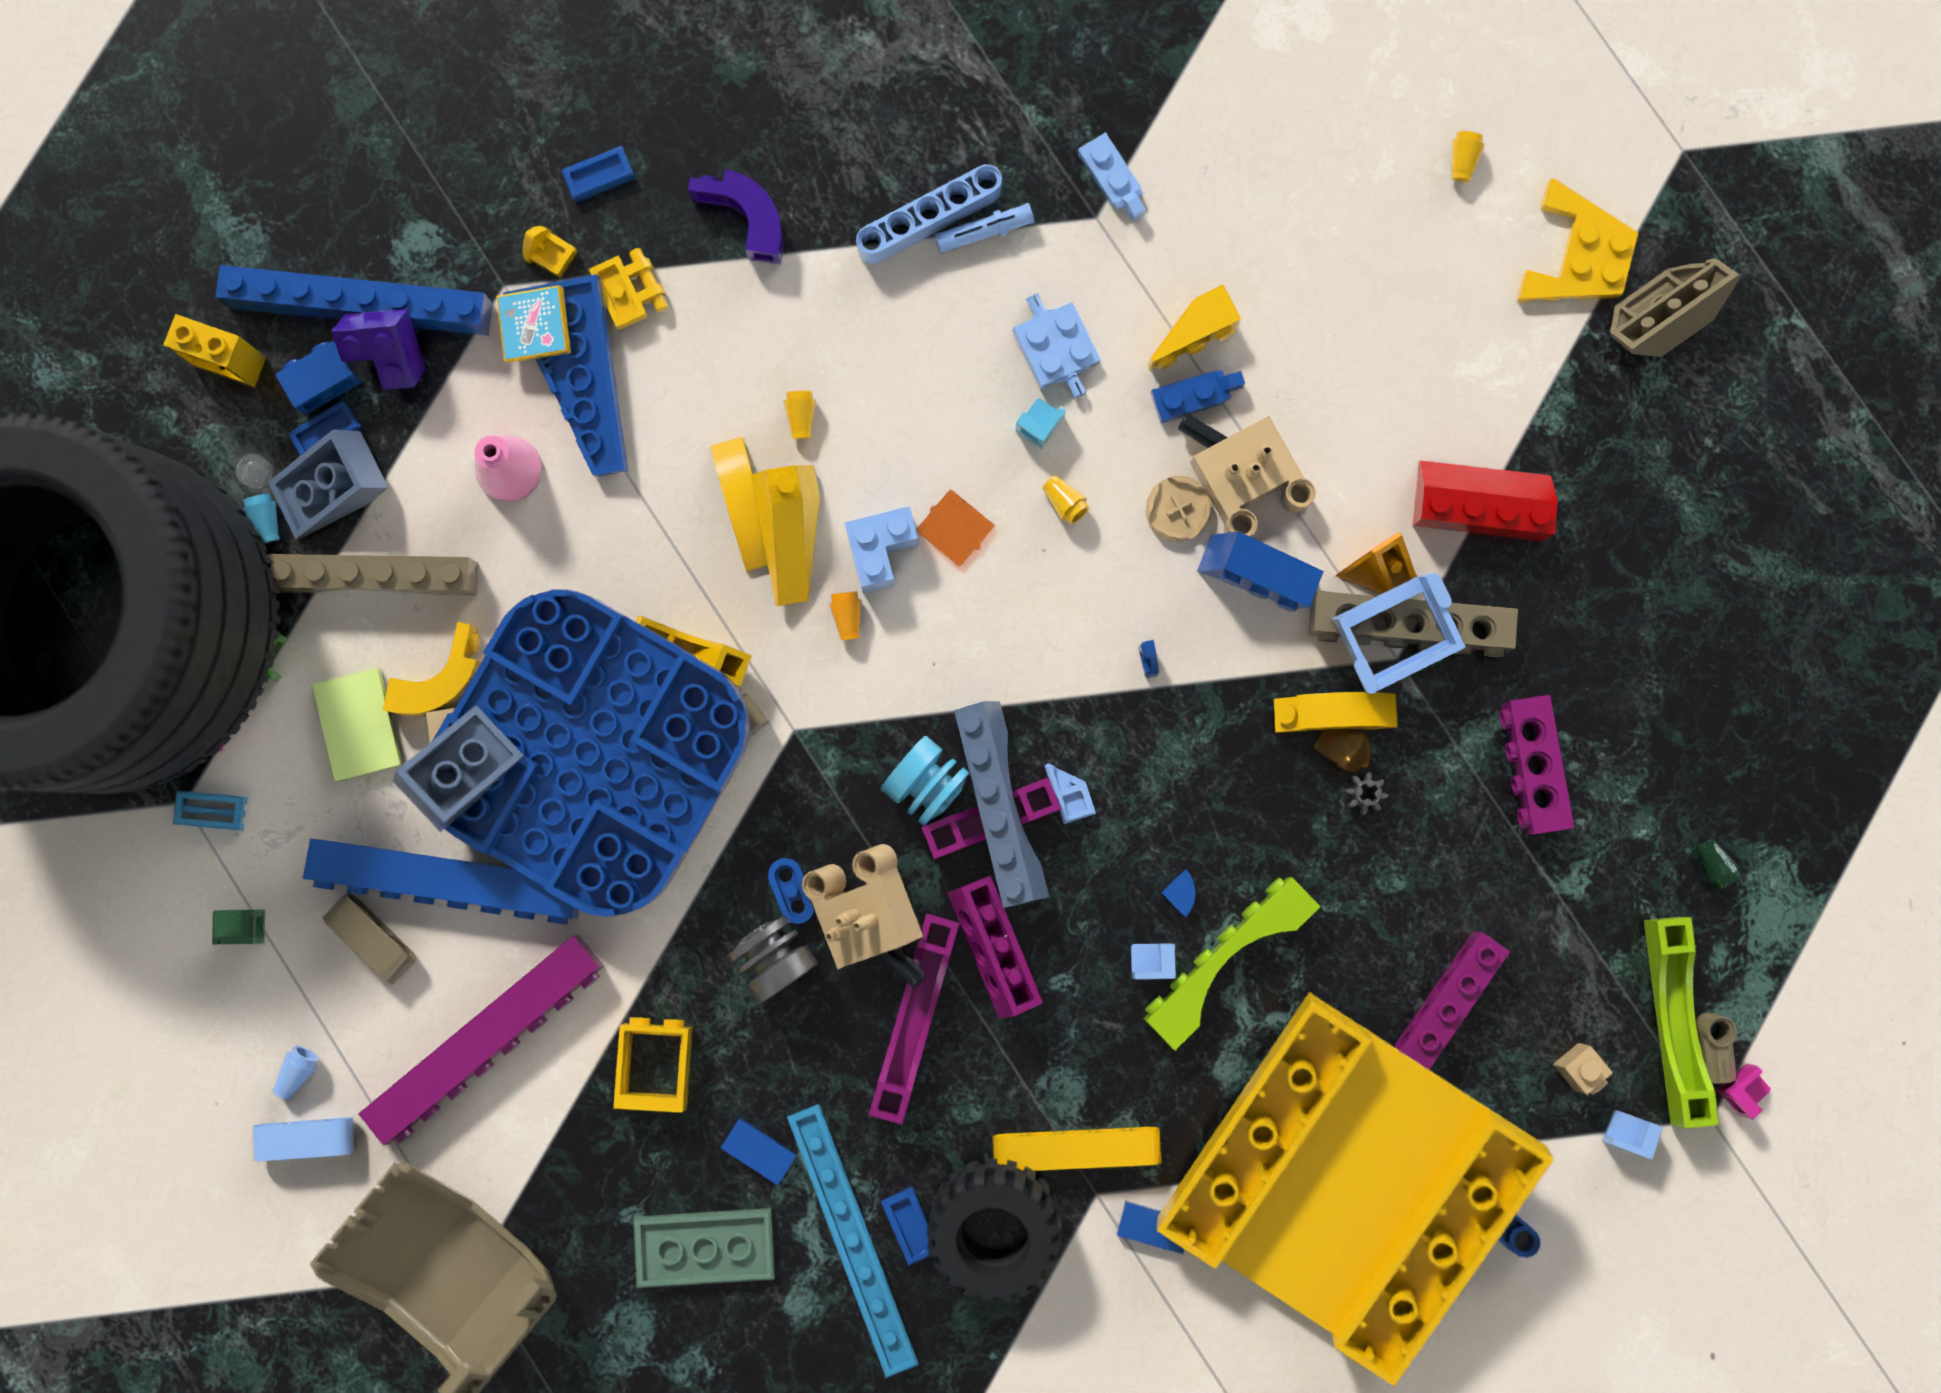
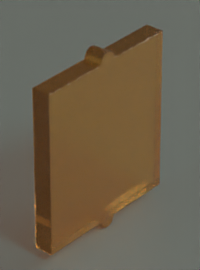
M950 489L936 506L930 507L929 515L918 526L916 532L957 566L961 567L974 550L981 548L980 543L995 525Z

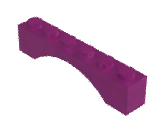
M926 914L922 927L923 937L919 938L913 959L925 971L926 978L916 988L911 987L908 983L906 984L869 1112L871 1116L898 1124L903 1123L958 930V922Z

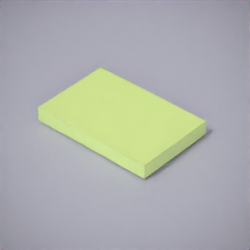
M380 668L312 684L335 782L403 765L392 715L389 712L383 711L386 690Z

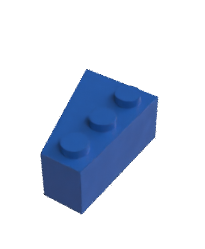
M1239 531L1211 535L1197 572L1247 590L1248 593L1258 598H1268L1276 601L1278 607L1290 612H1295L1296 609L1310 608L1324 572Z

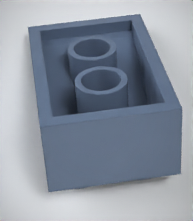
M349 430L330 431L268 482L295 539H302L368 505L389 488L361 431Z
M476 705L397 769L393 782L425 817L442 832L468 810L524 755Z

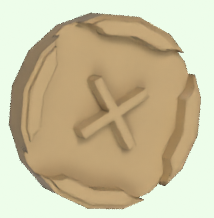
M1175 475L1162 480L1153 487L1146 501L1145 514L1149 526L1158 536L1168 541L1184 542L1194 539L1204 531L1211 518L1212 503L1200 482L1187 476Z

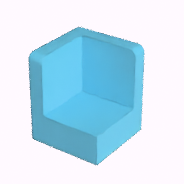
M1038 398L1027 413H1022L1016 422L1015 430L1042 449L1065 418L1066 410L1062 407L1056 410Z

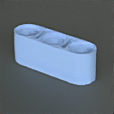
M352 1117L266 1123L252 1126L254 1161L339 1156L355 1152Z

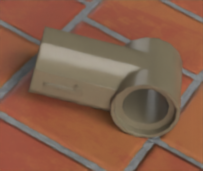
M1714 1013L1701 1014L1696 1019V1026L1703 1059L1711 1083H1732V1081L1737 1080L1733 1042L1737 1037L1736 1025L1732 1020ZM1718 1022L1720 1027L1719 1033L1712 1037L1711 1027Z

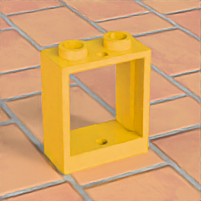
M177 314L174 316L163 346L193 367L254 388L266 360L263 354L240 336Z
M630 1017L629 1023L620 1025L614 1109L681 1113L687 1109L693 1027H685L684 1020L664 1019V1025L650 1024V1018ZM633 1034L681 1036L677 1095L629 1092Z

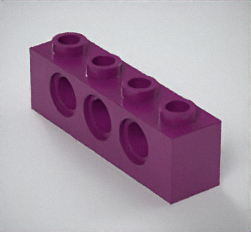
M1544 695L1503 703V710L1499 712V719L1502 729L1507 731L1508 743L1505 744V753L1508 762H1512L1514 776L1511 777V787L1514 795L1519 798L1520 809L1517 810L1519 827L1524 829L1525 835L1574 828L1551 696ZM1525 724L1530 725L1534 729L1535 736L1531 742L1527 741L1522 735V728ZM1531 757L1536 758L1540 762L1541 768L1537 775L1533 774L1528 768V761ZM1537 790L1542 791L1546 795L1547 801L1543 808L1535 804L1534 795Z
M991 876L948 892L998 1018L1014 1017L1042 1004L1043 1002Z

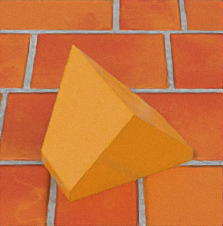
M1399 532L1335 575L1380 594L1417 577L1404 538Z

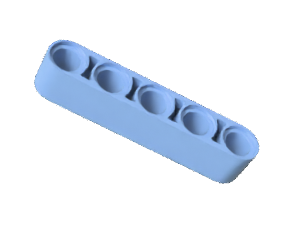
M985 164L864 226L859 230L856 239L860 258L868 264L879 263L994 203L1001 194L1002 176L1000 171L993 165ZM987 179L993 181L995 186L991 189H983L979 186V183ZM959 194L963 195L967 200L962 204H954L950 201V198ZM928 209L938 213L931 220L921 216L922 212ZM900 224L909 228L908 232L902 235H897L892 231L896 225ZM871 239L877 240L880 243L879 247L874 250H868L863 245Z

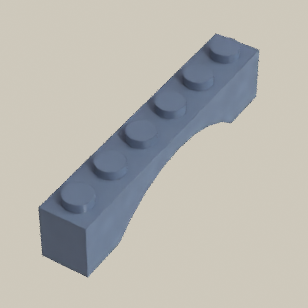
M982 701L956 709L954 712L1003 908L1048 898L1049 893L1042 865L1025 834L1014 801L1008 768V731L1000 701Z

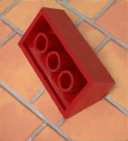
M1420 460L1418 464L1412 526L1545 541L1555 534L1558 501L1552 477L1550 475Z

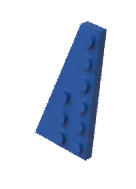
M594 274L502 292L505 295L557 285L563 287L571 353L537 358L535 360L552 394L556 396L560 404L561 412L576 437L575 441L592 475L600 477L628 472L601 278Z

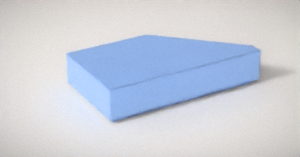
M1051 764L1044 765L1061 807L1059 812L1063 824L1096 814L1085 781Z

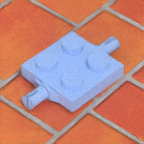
M1038 293L1034 294V296H1029L1026 301L1034 316L1029 321L1015 326L1012 332L1040 389L1054 383L1067 382L1074 399L1085 395L1087 392L1078 376L1084 370L1099 364L1101 359L1073 302L1057 309L1046 310Z

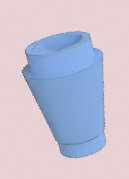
M293 1047L292 1051H288L285 1055L273 1092L283 1099H291L317 1070L318 1056L305 1047Z

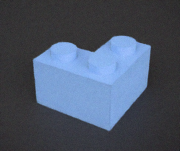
M910 506L845 522L862 592L865 593L895 585L887 553L919 545Z

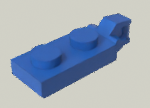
M1222 370L1211 371L1151 390V396L1160 423H1165L1184 417L1186 414L1191 415L1223 405L1224 401L1231 399L1230 392L1242 389L1245 381L1241 371L1224 376Z

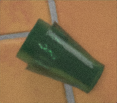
M1715 838L1696 847L1710 884L1714 883L1718 890L1743 877L1739 872L1741 867L1723 850Z

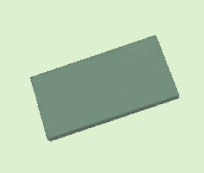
M772 1208L634 1217L637 1288L775 1279Z

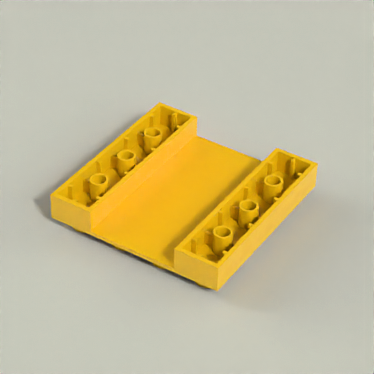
M1309 992L1158 1215L1157 1231L1214 1269L1222 1261L1332 1333L1336 1349L1392 1386H1395L1552 1164L1554 1158L1546 1145Z

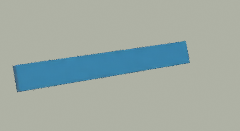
M820 1103L789 1115L787 1119L886 1378L917 1366L919 1363Z

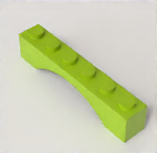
M1280 877L1277 878L1265 890L1268 896L1260 904L1254 901L1244 910L1241 915L1245 919L1236 928L1231 924L1218 936L1217 939L1221 942L1212 951L1208 948L1205 949L1193 961L1196 967L1188 975L1182 972L1171 982L1169 987L1172 991L1164 999L1158 996L1145 1008L1148 1014L1143 1019L1172 1049L1176 1050L1200 1026L1201 1009L1207 990L1216 973L1231 956L1261 937L1278 932L1297 931L1320 908V905L1292 877H1287L1284 881Z
M1671 917L1644 920L1670 1123L1684 1129L1719 1125L1715 1090L1703 1059L1695 1020L1693 971L1696 949L1691 917Z

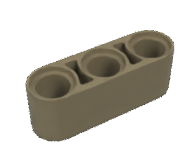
M349 892L322 917L324 922L382 979L392 985L418 959L415 953L363 902Z

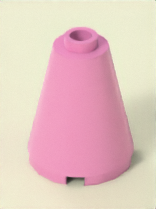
M486 436L477 443L474 451L475 474L480 487L488 495L499 500L517 501L527 497L537 487L540 481L542 462L536 449L529 442L516 436Z

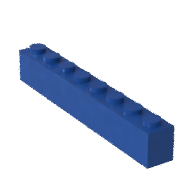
M220 265L215 296L229 309L341 320L345 314L408 309L414 328L489 336L493 308L492 302L483 292Z
M310 838L303 879L313 880V887L334 890L335 884L347 885L346 892L367 895L368 889L380 890V897L401 900V894L414 895L413 902L434 905L435 899L447 900V907L467 910L468 904L481 905L480 912L501 915L502 909L515 910L514 917L534 920L535 914L548 915L547 922L565 925L568 924V919H578L580 910L543 890L544 886L510 867Z

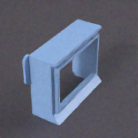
M1421 574L1331 619L1354 662L1355 671L1367 693L1373 694L1466 648L1447 609L1451 605V598L1439 574ZM1422 592L1445 640L1373 675L1350 627Z

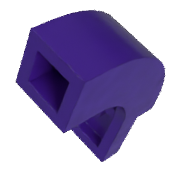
M726 169L724 170L723 182L707 175H702L699 179L690 177L688 191L692 201L729 206L738 210L747 219L749 229L745 250L749 260L781 264L784 242L780 219L773 201L759 184L741 173Z

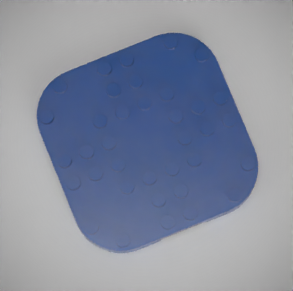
M553 589L536 595H530L518 602L504 616L482 653L485 655L453 713L447 714L433 740L477 705L524 756L468 810L446 827L445 830L484 855L490 854L544 886L543 890L582 912L596 916L627 914L653 902L673 880L745 754L750 732L748 710L740 691L724 673L602 601L584 593L565 589Z

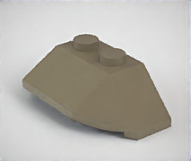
M1716 258L1706 260V263L1688 264L1667 269L1615 305L1610 337L1632 354L1662 357L1716 318L1737 284L1739 274Z

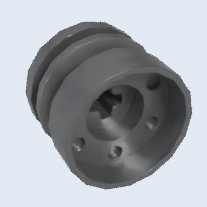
M786 916L778 920L766 922L740 940L735 949L727 956L731 964L744 956L748 960L747 963L736 971L739 975L753 969L758 974L747 987L759 1005L818 964L806 945L792 951L788 947L798 935L796 930L781 937L779 931L790 924Z

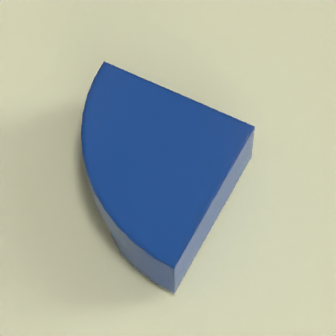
M1154 640L1142 642L1138 650L1144 675L1147 678L1158 676L1159 668Z
M1186 869L1161 892L1183 917H1186L1191 911L1196 894L1193 879Z

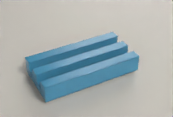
M177 791L173 824L244 831L242 820L246 815L244 804H247L248 797ZM184 799L235 803V810L184 805ZM183 812L224 815L234 816L233 823L184 819L182 814Z

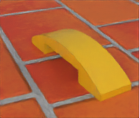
M743 437L712 445L711 450L746 572L766 567L768 563L751 480L752 468Z

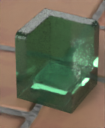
M265 909L213 911L212 945L265 943Z

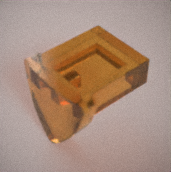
M1325 729L1313 746L1318 753L1338 763V766L1344 770L1356 772L1367 768L1369 765L1370 743L1367 735L1361 732L1357 734L1350 729Z

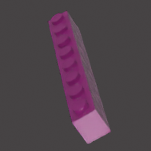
M580 935L571 936L359 1112L358 1115L383 1146L394 1141L399 1145L414 1133L411 1127L416 1122L422 1119L425 1123L441 1110L438 1104L446 1097L453 1100L468 1088L465 1082L474 1074L479 1078L495 1065L491 1060L502 1052L506 1056L520 1045L521 1042L518 1038L523 1033L529 1030L532 1034L548 1021L545 1015L553 1008L560 1011L574 999L571 993L582 986L586 989L601 977L598 971L604 965Z

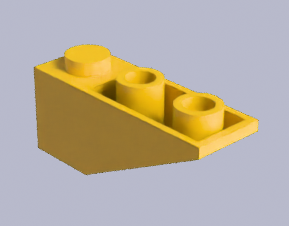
M1224 284L1192 300L1151 356L1148 364L1149 370L1158 366L1160 370L1166 369L1178 361L1177 357L1187 352L1190 356L1197 354L1207 347V342L1216 338L1219 341H1223L1236 333L1235 329L1238 327L1241 317Z

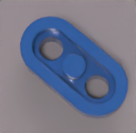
M782 858L775 861L768 872V879L782 915L786 916L791 923L801 924L807 922L813 916L815 909L812 901L805 895L802 888L804 873L796 861ZM784 869H789L792 872V878L788 882H784L780 878V873ZM796 900H801L805 905L804 911L801 913L793 911L792 905Z

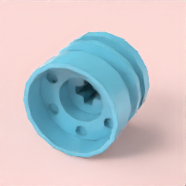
M924 736L912 748L881 787V790L896 803H900L909 795L915 798L908 810L911 816L923 805L926 811L918 820L923 826H926L931 820L945 812L962 791L965 780L970 774L963 767L952 778L949 773L957 763L954 759H951L940 768L936 763L943 749L927 736Z

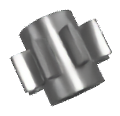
M1370 772L1365 773L1362 782L1356 776L1351 777L1350 779L1354 786L1343 791L1345 794H1350L1352 800L1347 806H1359L1361 815L1367 813L1368 806H1371L1375 811H1380L1381 807L1377 802L1388 797L1386 793H1382L1380 788L1384 780L1372 781ZM1369 787L1372 791L1368 795L1370 799L1362 800L1360 798V795L1363 793L1361 788Z

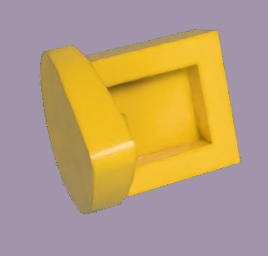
M536 226L529 229L525 233L523 241L524 261L529 264L533 262L560 279L577 254L576 248L552 234V231L544 226Z

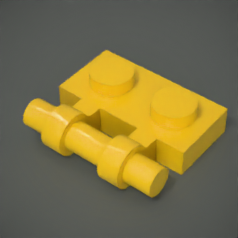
M636 248L629 253L633 263L625 267L618 255L589 269L591 275L596 274L601 278L603 299L618 331L648 317L643 307L644 304L652 302L656 312H662L668 308L664 298L666 292L662 284L657 283L652 273L654 267L650 259L645 258L641 248ZM640 277L645 289L636 292L630 279Z

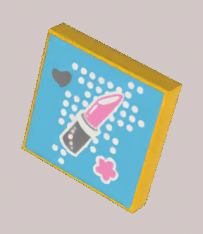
M557 285L496 296L505 362L513 363L571 353L563 287Z

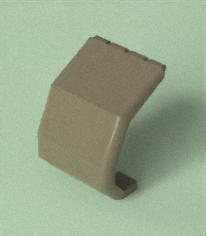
M407 1162L393 1163L377 1182L381 1187L379 1189L372 1188L354 1210L356 1216H349L330 1238L333 1244L326 1243L309 1265L313 1268L314 1274L318 1279L384 1311L436 1356L451 1375L438 1390L439 1393H479L556 1300L557 1295L549 1270L523 1242L474 1200Z

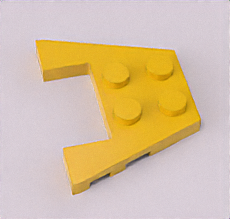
M1551 178L1547 182L1540 210L1573 219L1559 276L1557 278L1526 270L1523 274L1517 301L1529 302L1530 300L1545 299V301H1557L1563 298H1577V300L1619 298L1624 291L1638 232L1558 180Z

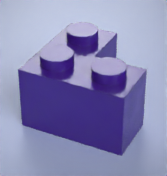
M408 309L345 314L331 331L341 362L373 359L383 390L415 387L426 371Z

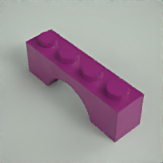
M1049 777L1013 791L1014 801L1022 825L1061 810ZM978 806L922 827L934 860L986 840Z

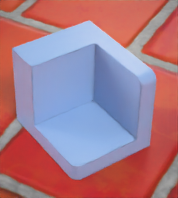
M1133 944L1131 946L1132 978L1176 979L1175 944Z
M1613 1110L1603 1141L1652 1160L1663 1127L1621 1111Z

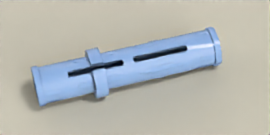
M1025 203V205L1004 212L997 210L993 212L992 216L941 233H935L940 253L943 254L944 252L998 234L1000 237L1005 236L1007 231L1033 224L1034 218L1029 203Z

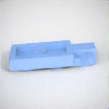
M1106 132L1079 148L1078 156L1111 207L1115 206L1117 210L1124 207L1133 222L1144 216L1146 209L1139 199L1143 196L1140 185Z

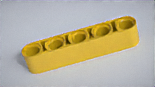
M1132 1127L993 1135V1156L997 1158V1164L1006 1165L1007 1160L1017 1162L1018 1169L1024 1170L1027 1166L1033 1171L1156 1165L1162 1163L1160 1128Z

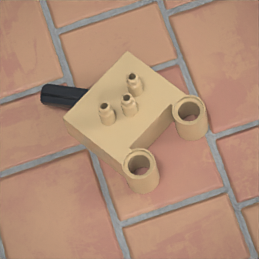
M1186 414L1183 417L1178 430L1207 448L1194 455L1190 464L1224 523V533L1236 532L1232 524L1234 520L1240 519L1248 525V533L1245 534L1252 537L1257 529L1258 521L1251 511L1243 508L1282 487L1284 489L1281 495L1282 505L1291 513L1303 512L1314 501L1316 497L1315 486L1302 475L1270 416L1230 437L1223 435L1190 414ZM1291 490H1302L1305 493L1306 502L1298 503L1294 501L1291 497Z
M880 844L855 855L852 865L854 873L867 884L845 893L843 890L846 886V876L838 865L829 864L808 872L802 880V888L805 895L812 901L837 969L879 954L911 987L916 988L925 980V971L900 948L923 937V934L896 867V853L890 846Z

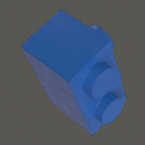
M334 341L318 344L312 349V353L302 359H294L287 362L282 367L283 370L275 374L294 408L304 415L311 413L362 383L350 361L341 362Z

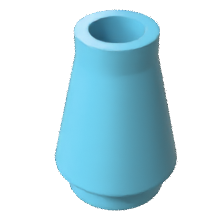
M270 493L244 499L245 508L243 510L246 513V517L253 523L254 529L262 537L260 542L267 544L280 540L276 501H272Z

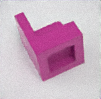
M1746 1063L1736 1072V1081L1724 1083L1717 1090L1739 1116L1752 1120L1763 1111L1757 1103L1771 1091V1088L1759 1076L1763 1071L1757 1065Z

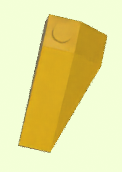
M814 465L772 468L752 474L751 480L775 605L777 607L809 601L820 502Z

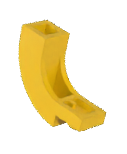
M637 615L636 622L724 673L737 687H741L752 655L722 643L686 634Z
M457 622L448 662L442 671L433 678L413 682L390 677L383 711L403 716L425 717L426 712L446 710L457 705L481 664L480 661L472 659V655L478 652L481 637L480 634H477L478 628L471 624Z
M1340 692L1297 695V697L1274 699L1275 732L1279 733L1322 729L1374 730L1397 728L1396 694Z

